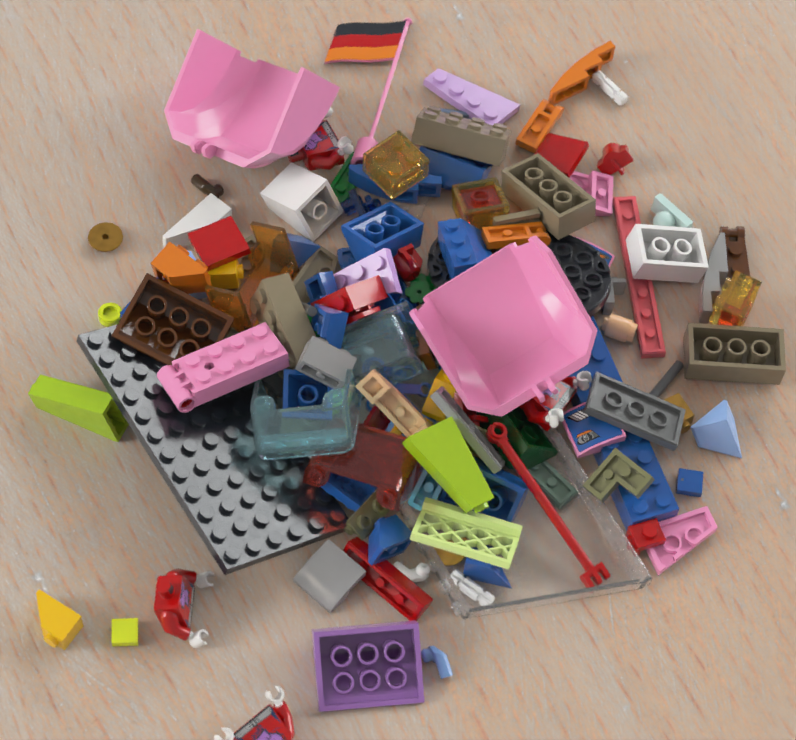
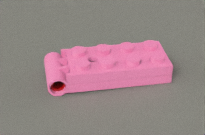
M266 322L172 361V365H166L158 371L157 378L178 410L186 413L194 407L289 367V357L286 349Z

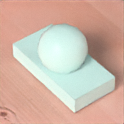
M659 193L654 197L651 211L656 215L653 218V225L692 228L693 221L663 194Z

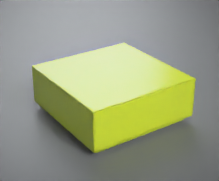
M138 618L112 619V647L138 646Z

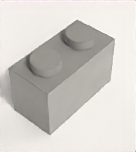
M312 336L305 344L295 370L340 391L347 383L357 358L345 349H338L330 345L323 338Z

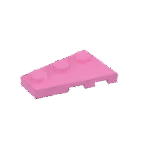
M707 506L659 521V525L666 538L665 544L646 549L657 575L659 576L716 532L718 527Z

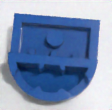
M341 456L331 466L318 485L328 494L342 502L348 509L355 512L378 488L379 482L374 481L372 477L374 470L366 462L357 457L349 460Z

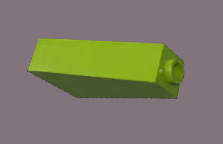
M40 374L28 393L36 408L115 442H119L129 425L108 392Z
M452 416L407 437L403 442L407 451L465 513L474 510L477 514L489 507L488 502L494 496Z

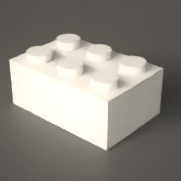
M635 224L626 238L633 279L698 283L709 268L701 229Z

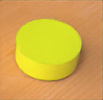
M111 302L103 304L98 310L100 323L106 327L117 325L121 319V307Z

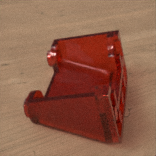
M334 418L327 425L306 467L303 483L317 487L324 486L329 481L331 473L377 486L376 498L378 503L387 509L399 512L417 484L421 465L404 447L403 442L407 437L348 419Z

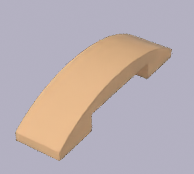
M375 369L355 386L406 437L431 426L408 399Z

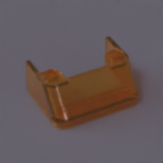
M252 221L250 225L256 239L255 244L250 248L251 254H248L252 268L239 285V288L236 291L206 285L204 288L211 306L233 317L232 328L239 333L259 325L256 314H253L250 309V300L261 280L289 273L293 282L300 272L285 228Z

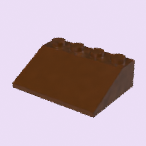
M146 273L111 337L165 365H172V361L226 339L233 326L234 318Z

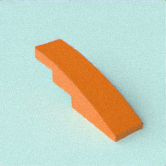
M611 40L582 57L560 77L550 90L548 101H550L551 105L558 104L587 90L588 81L592 79L593 74L601 71L602 65L613 60L616 46Z

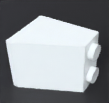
M292 162L260 193L269 210L312 242L344 212L327 179Z

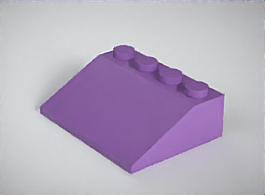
M417 621L312 629L319 712L425 702L419 623Z

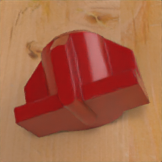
M609 143L603 148V156L597 162V168L601 173L612 175L616 171L623 175L625 173L624 167L633 162L634 158L629 153L627 145Z
M412 243L398 249L397 255L393 257L396 271L403 281H412L418 277L423 260L414 249Z

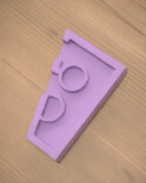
M383 248L333 274L338 290L379 275L387 294L402 293L392 253L388 248Z

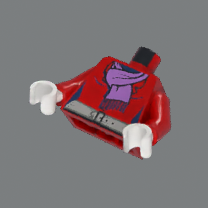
M331 107L328 113L326 114L325 118H328L333 114V110ZM322 120L307 144L293 155L288 156L290 163L303 160L305 166L310 171L318 169L331 170L335 166L345 164L344 153L347 155L352 154L354 147L351 145L352 141L348 137L344 136L338 139L329 122Z
M581 371L577 374V378L575 376L566 377L555 384L559 392L556 395L551 393L548 388L542 392L546 401L541 403L537 396L519 407L524 411L529 422L539 424L548 432L551 427H557L559 421H564L563 411L575 395L577 386L583 391L589 388V383L592 381L591 373L589 371Z
M173 569L167 572L166 576H158L154 612L165 633L185 641L189 639V643L193 648L202 647L207 644L202 639L209 636L208 632L204 629L194 633L191 632L195 593L194 583L196 582L199 588L213 586V583L207 581V577L214 576V573L206 571L196 574L195 571Z
M275 686L278 691L276 698H272L270 691L267 690L265 693L266 698L274 702V705L268 704L236 732L233 733L230 728H221L226 734L224 740H293L295 731L292 715L286 702L282 701L284 690ZM219 735L214 736V740H222Z

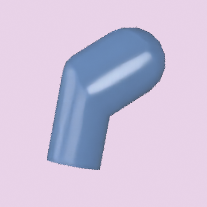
M428 646L427 649H422L421 657L423 662L433 661L437 665L441 679L453 675L447 655L435 646Z

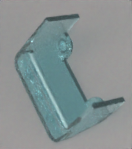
M347 369L344 388L328 391L323 397L322 405L276 409L275 401L267 395L262 380L255 381L250 411L255 448L259 457L263 460L341 454L350 451L355 445L362 400L361 392L355 387L357 381L352 369Z

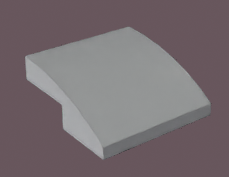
M328 539L304 564L293 578V582L331 614L348 597V592L366 576V570Z

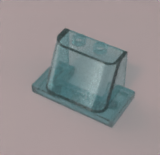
M407 301L346 325L341 349L347 350L352 356L357 358L347 381L355 400L365 397L355 386L373 369L379 372L392 385L424 373L421 361L414 349L420 346L416 337V325L409 315L411 310Z

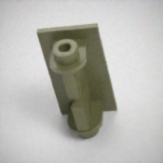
M379 488L345 523L347 526L344 528L347 534H357L363 540L374 528V523L381 517H385L393 508Z

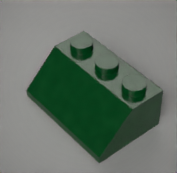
M520 407L515 408L502 417L477 412V415L488 417V423L480 424V427L487 430L494 422L505 425L507 428V438L509 439L508 442L527 469L556 456L558 453L538 424L529 422ZM494 428V432L497 435L502 434L499 428ZM490 443L505 460V466L512 470L515 469L502 449L496 444Z

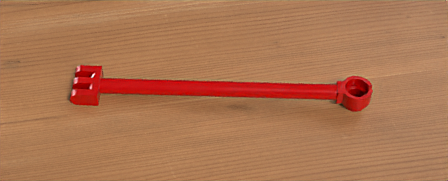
M494 422L486 430V438L489 442L496 444L502 449L586 571L579 576L585 587L591 591L595 588L594 583L600 585L603 583L602 578L604 580L609 579L611 575L602 561L595 566L593 565L508 442L509 439L507 438V428L505 425L499 422ZM494 428H499L502 434L497 435L494 432Z

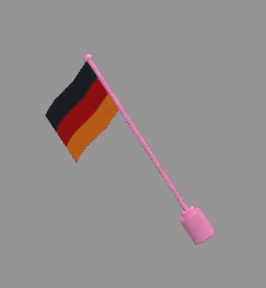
M411 18L388 23L352 22L337 25L325 64L393 60L369 137H361L358 140L351 165L364 164L374 166L380 146L373 137L408 27L412 24Z

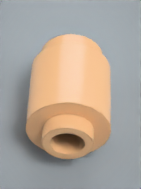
M611 313L610 318L605 316L601 330L605 331L604 336L626 343V341H633L638 324L632 323L633 320Z

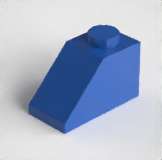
M396 514L387 518L381 517L374 523V530L368 539L369 564L372 566L402 554L411 543L410 536L412 531Z

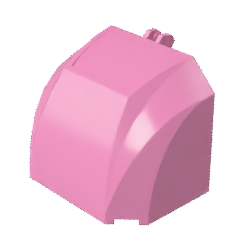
M197 29L164 110L172 139L191 146L192 152L199 155L202 153L206 158L211 159L216 156L238 166L252 169L269 165L278 159L293 155L303 148L328 113L340 87L303 67L300 68L299 73H295L260 59L253 62L240 56L241 51Z
M537 236L530 237L528 239L529 243L517 246L516 242L510 243L428 293L423 298L425 303L417 311L415 308L409 312V315L468 410L502 417L535 396L542 403L546 401L542 393L549 388L550 392L556 395L559 393L555 387L556 383L589 363L598 330L552 250Z

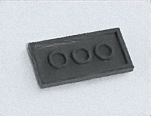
M596 371L592 378L584 413L675 451L680 439L685 409Z

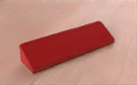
M358 536L347 542L343 552L366 570V576L362 581L409 621H418L432 603L433 598L388 560L371 566L368 562V544Z

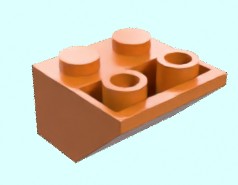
M169 242L150 263L156 278L187 294L210 292L213 288L210 281L211 276L207 271V265L200 259H192L189 256V252L181 245L176 247Z

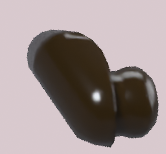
M195 174L191 178V183L207 196L212 193L219 199V196L224 194V189L220 184L213 186L199 174Z

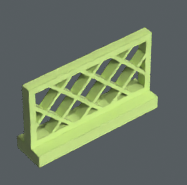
M425 497L410 540L509 570L523 526L485 514H476L475 511L465 513L458 506ZM436 530H442L444 533H438ZM467 537L469 540L463 541L461 538ZM485 545H492L494 548L488 549ZM472 547H477L479 550H474V549H471V548H472Z

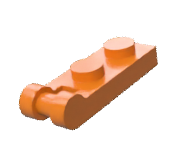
M543 99L516 138L515 145L535 153L546 135L562 116L564 108L559 105H551L550 101Z
M542 222L482 227L481 236L487 249L504 248L516 242L517 246L529 243L528 239L532 236H537L546 246L551 242Z

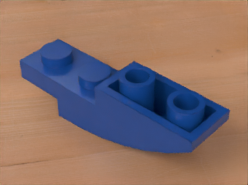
M349 164V182L375 196L417 204L418 196L440 197L442 176L396 174V167Z

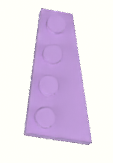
M439 68L424 79L423 85L459 111L466 112L470 115V119L473 117L485 120L486 124H503L516 114L520 108L518 103Z

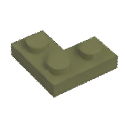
M615 448L583 484V487L602 503L607 500L619 485L639 499L653 483L654 478Z

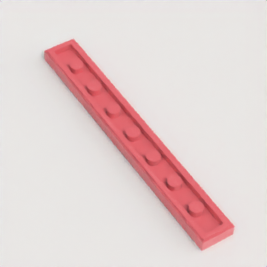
M636 196L613 197L612 204L634 323L638 324L636 333L641 359L665 357L666 350L652 280L633 279L626 245V238L635 224H641Z

